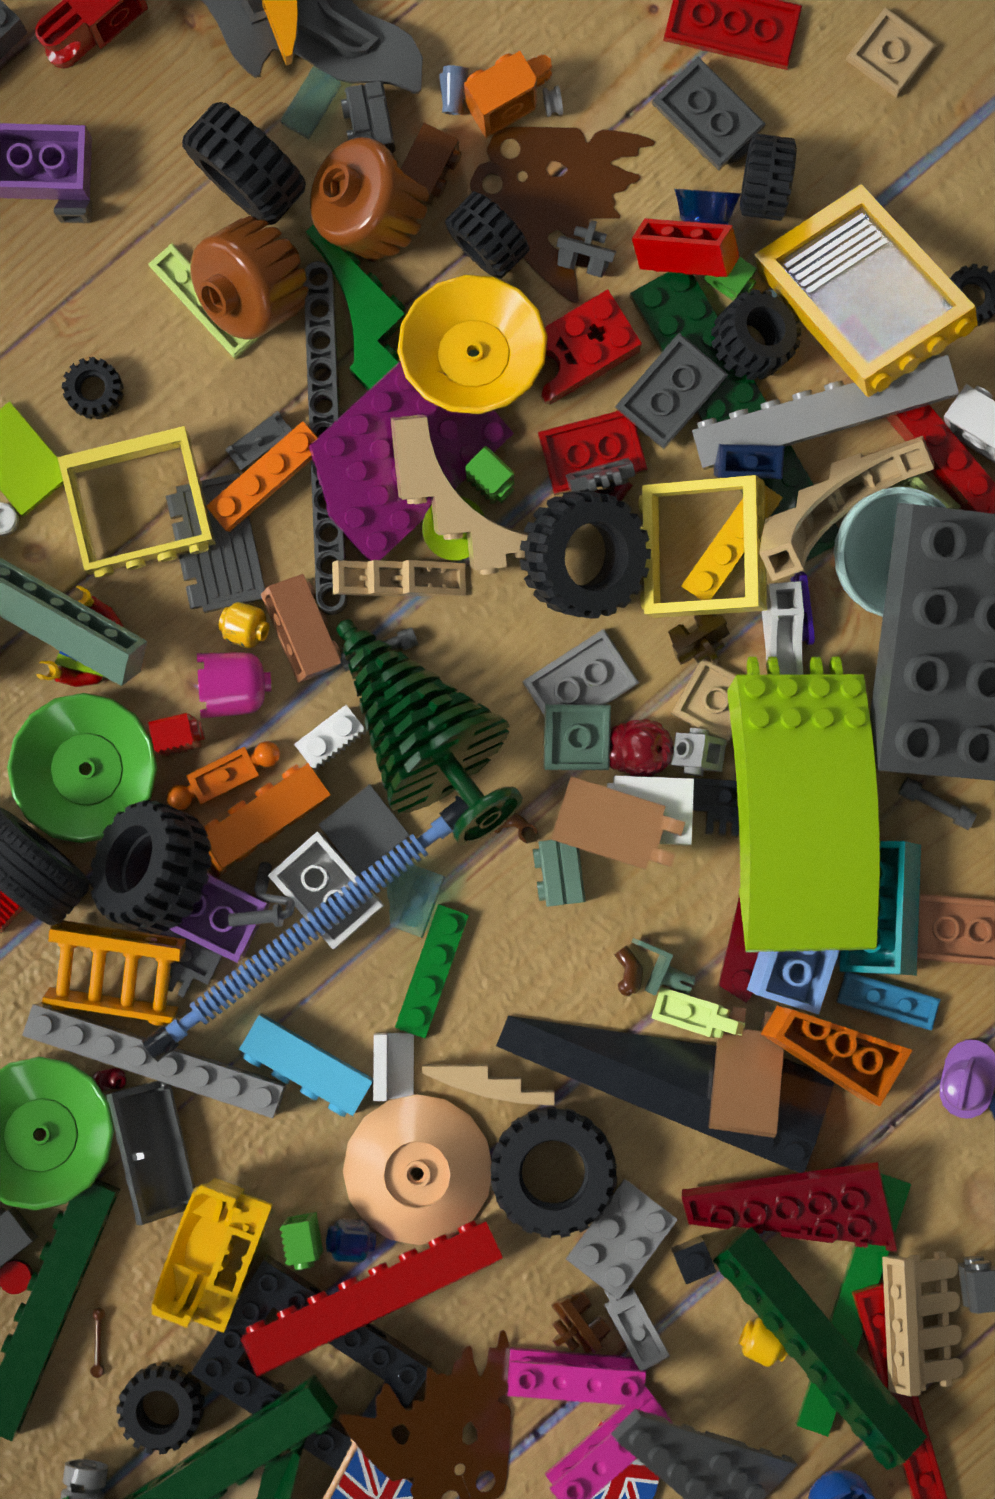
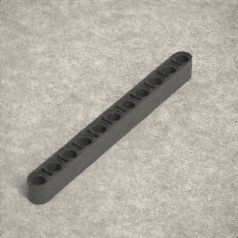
M316 261L310 263L305 269L307 280L304 282V286L308 287V294L304 300L309 427L318 437L340 417L335 282L330 267L324 262ZM316 274H324L328 277L323 285L316 286L311 283V279ZM324 305L329 308L327 315L321 318L312 315L315 307ZM319 337L330 339L328 347L322 350L316 349L313 344ZM326 368L332 372L330 378L323 382L314 378L315 373L319 369ZM329 400L333 403L332 409L324 414L317 412L316 406L320 401ZM312 459L311 482L316 599L323 612L329 615H336L344 611L348 598L347 595H340L339 603L333 607L324 604L325 594L333 591V574L324 573L322 565L328 559L346 561L345 534L330 519L327 510L322 509L319 505L320 500L324 497L322 486L319 484L315 462ZM327 527H334L338 530V536L332 542H325L321 539V533Z

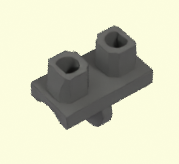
M593 220L590 221L588 229L580 226L575 228L574 235L585 238V242L561 235L556 247L560 248L558 252V266L575 269L578 254L580 253L590 256L586 273L600 278L604 276L609 262L614 261L616 251L592 244V241L605 243L607 234L595 231L597 221Z

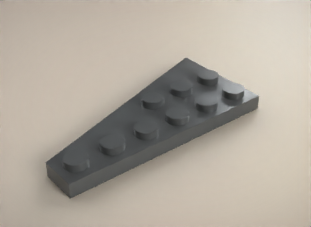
M634 1409L611 1432L620 1445L684 1499H765L798 1465L790 1456L782 1455L780 1457L764 1448L758 1450L748 1447L745 1442L709 1431L705 1433L696 1431L690 1425L682 1424L680 1426L673 1424L664 1417Z

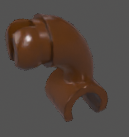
M514 813L512 817L494 831L495 833H500L504 828L515 827L519 830L518 836L520 840L527 844L528 842L522 836L524 829L532 828L538 835L536 827L529 824L526 819L517 813Z

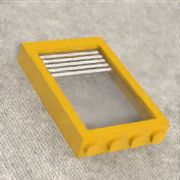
M862 184L754 254L761 277L777 295L783 298V302L786 305L790 304L793 308L792 312L797 315L798 319L867 398L877 392L884 391L893 381L904 374L911 373L919 364L933 355L940 354L946 346L960 337L969 335L978 326L976 306Z

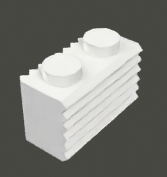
M345 705L294 745L313 769L319 770L320 766L325 765V762H330V758H335V754H340V750H345V747L350 746L351 742L355 743L356 738L360 739L361 734L366 735V729L350 708Z

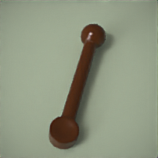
M96 1308L92 1313L95 1320L94 1365L90 1373L94 1378H99L104 1373V1367L101 1364V1335L105 1311L101 1308Z

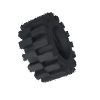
M972 264L968 268L965 265L959 271L956 270L950 277V280L961 291L963 287L969 284L978 285L983 289L985 294L984 303L976 307L978 326H980L983 322H988L995 315V271L988 272V266L985 265L981 268H977L978 264ZM944 299L942 301L943 307L947 306V311H949L952 307Z
M89 357L88 361L84 358L79 359V364L75 366L73 363L70 366L71 371L69 373L65 372L63 376L66 379L65 382H62V388L65 392L63 393L64 398L77 414L83 415L87 419L95 417L97 420L103 419L102 415L105 414L110 416L113 414L111 412L113 408L116 410L119 408V400H123L124 394L122 389H124L121 377L111 364L109 365L101 358L100 361L95 357ZM90 377H98L105 383L103 395L96 400H88L81 393L83 382Z

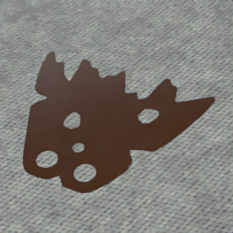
M506 127L493 135L487 147L490 161L482 163L477 167L470 181V189L472 192H478L491 199L516 223L524 234L530 249L523 258L557 292L571 302L578 303L579 298L574 269L558 266L559 250L549 242L548 235L554 231H560L566 237L585 242L581 237L574 235L576 226L588 229L590 218H620L619 213L614 209L615 200L612 195L625 191L629 184L639 181L640 175L611 165L610 162L620 157L638 156V148L653 146L655 142L641 135L614 130H600L594 133L590 142L587 143L583 133L578 128ZM507 139H513L520 145V152L513 159L505 158L500 152L502 142ZM550 161H555L564 165L568 170L563 176L554 177L549 176L545 168ZM524 171L527 173L528 178L525 182L517 180L518 172ZM489 174L498 175L502 180V189L496 194L487 193L483 189V179ZM579 253L575 266L588 268L590 256Z
M504 1330L500 1331L497 1347L489 1348L487 1366L481 1377L478 1374L473 1359L472 1348L467 1346L463 1350L461 1358L455 1361L450 1376L445 1373L436 1374L433 1369L427 1368L424 1401L414 1400L412 1410H405L391 1387L384 1383L382 1392L376 1397V1418L349 1414L340 1415L339 1419L350 1438L370 1462L391 1481L409 1477L414 1478L411 1487L413 1499H441L443 1494L448 1491L457 1492L460 1499H497L503 1493L508 1472L511 1410L506 1404L498 1402V1399L508 1392L510 1346L506 1332ZM472 1422L477 1430V1440L467 1445L462 1440L463 1428L467 1423ZM400 1424L406 1425L410 1436L405 1444H398L392 1437L391 1430L393 1427ZM458 1464H463L465 1466L464 1473L459 1476L456 1475L455 1467ZM483 1471H490L495 1476L494 1486L487 1492H481L476 1487V1479Z

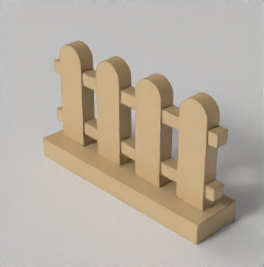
M943 1251L934 1252V1259L920 1260L919 1255H909L908 1258L894 1255L882 1257L889 1392L911 1397L921 1395V1391L926 1390V1384L940 1381V1386H952V1379L959 1378L963 1372L962 1361L951 1357L950 1346L958 1344L962 1336L959 1326L949 1324V1312L956 1311L960 1305L959 1295L947 1289V1279L955 1277L958 1272L957 1261L946 1257V1252ZM935 1281L936 1292L921 1294L922 1282ZM937 1314V1325L923 1327V1316ZM939 1348V1359L925 1361L924 1350Z

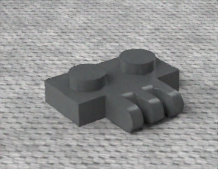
M629 458L566 474L568 486L574 492H595L597 487L600 486L603 489L610 486H620L628 483V478L636 476L633 463Z
M171 930L160 933L163 936L186 939L185 952L180 961L171 963V979L168 991L173 992L179 981L183 984L179 989L178 996L184 998L194 978L209 985L223 956Z

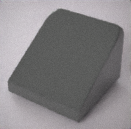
M91 199L59 200L54 207V214L61 223H90L92 219Z

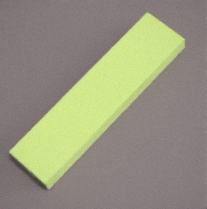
M171 243L148 264L149 267L236 360L259 338L250 340L236 338L223 331L212 321L195 293L190 273L191 263Z

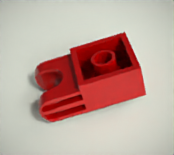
M62 0L38 21L35 27L36 37L45 48L47 58L55 67L69 68L94 46L97 45L100 49L105 47L148 9L145 0Z
M608 289L545 327L547 333L545 357H549L557 363L559 372L553 380L543 387L541 398L545 404H553L640 353L642 343ZM591 333L602 334V341L599 342L596 338L590 340Z

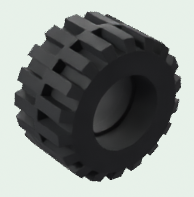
M754 134L749 144L741 190L740 210L743 216L777 221L783 219L787 212L797 154L795 139Z
M472 192L445 219L447 229L459 247L481 269L493 277L502 279L530 251L524 234L514 221L495 202L478 192Z
M759 289L752 290L750 293L746 291L735 298L716 318L715 326L711 332V336L715 337L712 341L713 349H718L716 356L719 361L724 360L726 363L724 367L728 371L731 369L735 370V375L740 378L746 375L747 380H755L757 377L762 380L769 375H773L795 355V350L799 348L801 342L798 338L802 335L801 328L796 326L799 323L797 315H792L791 311L793 308L790 304L786 306L782 303V297L779 295L772 297V292L767 290L762 294ZM747 325L754 327L761 333L766 345H762L752 338Z
M162 1362L160 1366H156V1363L148 1365L146 1369L138 1371L121 1392L119 1397L120 1403L117 1405L116 1414H120V1418L117 1422L119 1428L124 1427L125 1429L123 1433L125 1439L132 1438L135 1441L132 1445L135 1448L139 1449L140 1446L146 1447L145 1453L153 1454L154 1450H159V1455L167 1454L169 1449L175 1451L184 1442L187 1443L198 1428L205 1410L203 1409L205 1398L204 1395L200 1394L202 1389L200 1383H195L192 1380L194 1376L190 1374V1371L187 1374L182 1371L183 1366L176 1364L175 1367H170V1362ZM164 1391L173 1396L179 1406L178 1419L174 1423L167 1425L157 1424L150 1420L143 1408V1399L147 1393Z

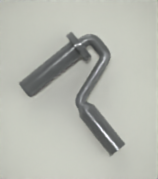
M260 863L254 891L259 900L278 904H274L271 910L229 913L228 923L230 927L274 923L275 927H282L284 919L289 918L293 914L295 907L293 899L266 894L270 880L268 875L272 870L270 863ZM281 904L286 905V909L284 911L282 909Z

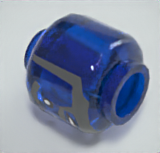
M342 1218L336 1220L333 1226L328 1227L326 1251L331 1253L335 1261L362 1263L366 1260L369 1252H374L376 1234L375 1232H370V1227L365 1220Z

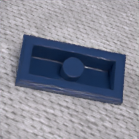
M719 444L714 465V475L722 478L756 475L759 478L782 479L784 446Z

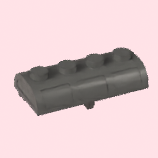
M154 1081L107 1094L106 1097L113 1119L136 1224L144 1225L185 1211L191 1194L196 1187L172 1086L161 1081Z

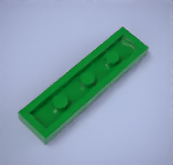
M438 904L395 1025L396 1029L424 1039L426 1038L468 920V914Z

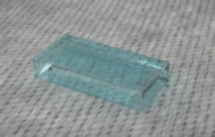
M312 67L283 115L281 124L310 139L340 89L341 82Z

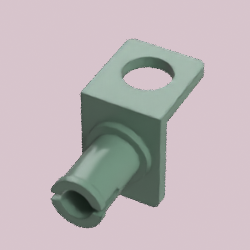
M632 939V943L659 954L645 987L646 992L656 995L663 984L683 994L688 995L692 988L681 984L680 981L683 980L694 985L695 976L671 967L672 954L638 939Z

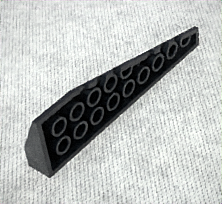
M515 1016L507 1017L496 1047L798 1173L805 1172L835 1083L815 1070L783 1058L777 1134L775 1138L708 1128L716 1046Z

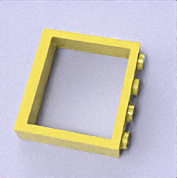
M185 426L57 457L84 570L90 575L95 574V578L110 576L114 574L113 569L125 566L127 570L139 569L146 566L145 561L157 558L158 562L171 561L178 558L177 553L190 551V554L203 553L209 550V545L216 544L189 432ZM181 447L202 535L96 560L76 473Z
M756 475L642 485V495L639 496L638 500L640 513L643 514V527H640V529L647 530L650 540L645 542L646 549H651V559H646L645 568H649L647 578H644V591H641L640 604L644 614L653 618L767 611L766 567L759 554L765 523L764 480ZM743 489L745 597L660 603L659 497Z

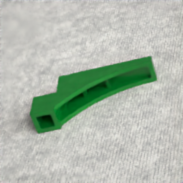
M313 224L306 231L308 240L323 256L336 276L350 311L354 337V363L349 369L351 375L368 391L400 359L397 352L390 345L386 344L383 347L382 344L400 328L405 318L403 311L406 308L396 296L391 295L388 297L381 290L383 284L372 272H369L367 275L359 267L361 262L354 253L348 250L344 252L339 246L328 242L320 235Z

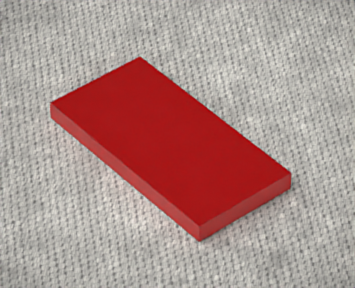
M673 0L663 41L787 70L802 5L781 0Z

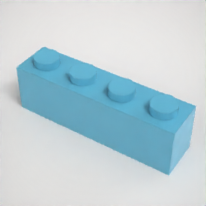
M264 1014L258 1015L239 1048L240 1051L245 1053L243 1059L257 1067H260L263 1063L273 1069L272 1076L286 1084L292 1080L302 1086L299 1090L302 1094L315 1101L318 1097L330 1103L328 1108L342 1117H345L347 1113L351 1116L355 1114L374 1081L372 1077Z

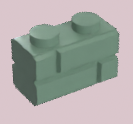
M553 840L539 841V849H533L535 869L541 868L543 881L537 882L539 901L545 900L546 907L586 902L579 849Z

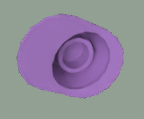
M965 1040L957 1043L947 1055L940 1082V1098L943 1106L951 1114L959 1118L979 1116L988 1108L992 1100L995 1087V1053L983 1042Z

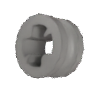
M554 86V89L551 91L543 88V99L547 117H551L554 112L563 115L559 86Z

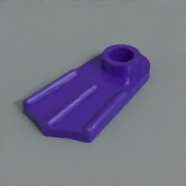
M800 571L791 577V582L801 581L804 609L802 641H805L807 645H813L815 635L807 574L804 571Z

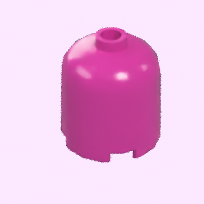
M246 652L197 653V662H204V669H198L199 702H206V709L200 710L201 718L254 713L261 708L264 703L265 692H271L270 672H264L262 662L257 656Z

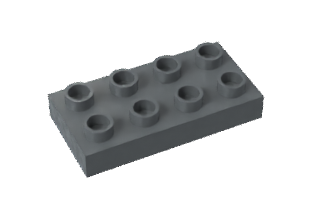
M897 504L870 712L876 770L995 781V514L916 504Z

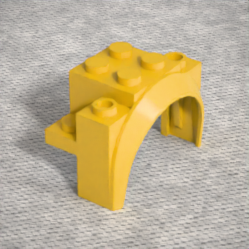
M215 1177L209 1183H204L194 1188L177 1228L154 1293L151 1306L152 1315L186 1328L194 1321L224 1333L236 1301L243 1291L263 1238L264 1227L273 1204L245 1194V1189Z

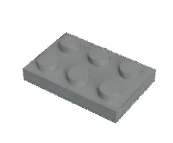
M624 1179L614 1192L610 1205L604 1209L603 1216L597 1222L594 1220L565 1259L619 1300L678 1219Z

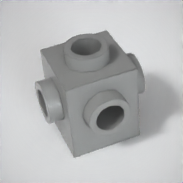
M690 728L689 733L676 732L671 765L684 767V774L703 776L704 770L722 772L726 739L709 736V730Z

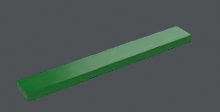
M881 1173L894 1233H896L911 1183ZM868 1244V1247L864 1248L854 1245L830 1317L832 1324L855 1351H857L863 1329L852 1292L879 1283L883 1272L882 1257L889 1254L885 1246ZM809 1381L795 1424L798 1427L828 1437L837 1411L832 1408L825 1395L811 1381Z

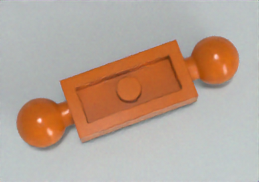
M264 741L256 746L254 753L251 755L244 746L186 775L190 785L187 787L184 785L171 787L166 796L168 805L180 811L185 810L191 805L194 797H197L200 805H203L260 777L256 767L259 765L263 767L275 765L280 758L278 746L273 742Z

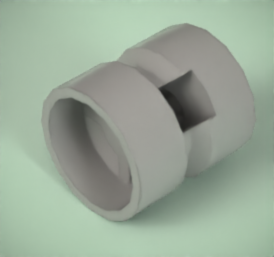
M87 1459L66 1461L63 1483L67 1488L62 1490L60 1499L67 1496L70 1499H104L105 1495L100 1489L106 1486L108 1465Z

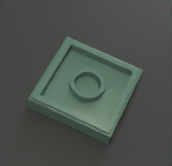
M545 704L543 769L609 770L611 705Z

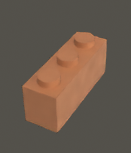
M304 574L269 585L260 594L298 683L333 671L341 664L340 649L337 643L330 638L327 631V618L322 611L318 610L315 602V590L312 584L306 581Z

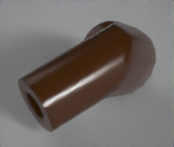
M626 945L616 952L614 956L625 969L623 979L618 983V990L622 995L630 996L632 993H637L641 988L643 967Z

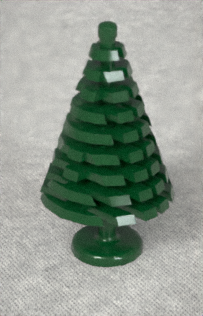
M346 619L340 622L336 632L342 640L346 641L344 643L345 647L342 649L346 661H350L348 667L352 678L356 679L354 681L357 697L362 695L359 698L360 710L362 714L365 713V727L371 736L370 743L376 754L378 769L382 772L383 786L387 791V799L393 812L398 810L399 814L419 810L430 806L456 790L469 807L457 820L453 829V836L460 845H469L477 842L502 826L521 806L523 800L521 793L515 787H502L484 795L470 776L478 773L491 761L488 757L500 750L504 744L502 741L506 740L509 734V730L506 729L510 727L508 721L492 713L490 709L481 703L475 704L472 698L462 692H456L457 688L451 684L443 683L439 679L441 677L433 672L426 671L422 665L415 661H409V657L402 652L395 653L391 645L382 640L376 641V635L368 630L358 632V628L352 620Z

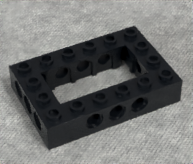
M267 1254L237 1300L225 1332L217 1331L190 1374L249 1413H256L288 1391L284 1389V1384L280 1381L277 1384L264 1375L257 1377L250 1362L241 1361L237 1363L245 1351L241 1338L247 1335L245 1328L265 1320L273 1307L282 1311L295 1305L298 1311L309 1305L308 1298L323 1291ZM372 1323L329 1342L330 1345L384 1380L382 1385L379 1384L376 1388L374 1397L364 1413H360L359 1416L377 1417L376 1397L382 1392L384 1383L391 1387L400 1404L406 1410L426 1379L427 1368L432 1366L430 1361ZM334 1418L333 1424L321 1434L313 1432L308 1435L303 1449L338 1471L352 1442L350 1436L345 1435V1428L342 1423Z

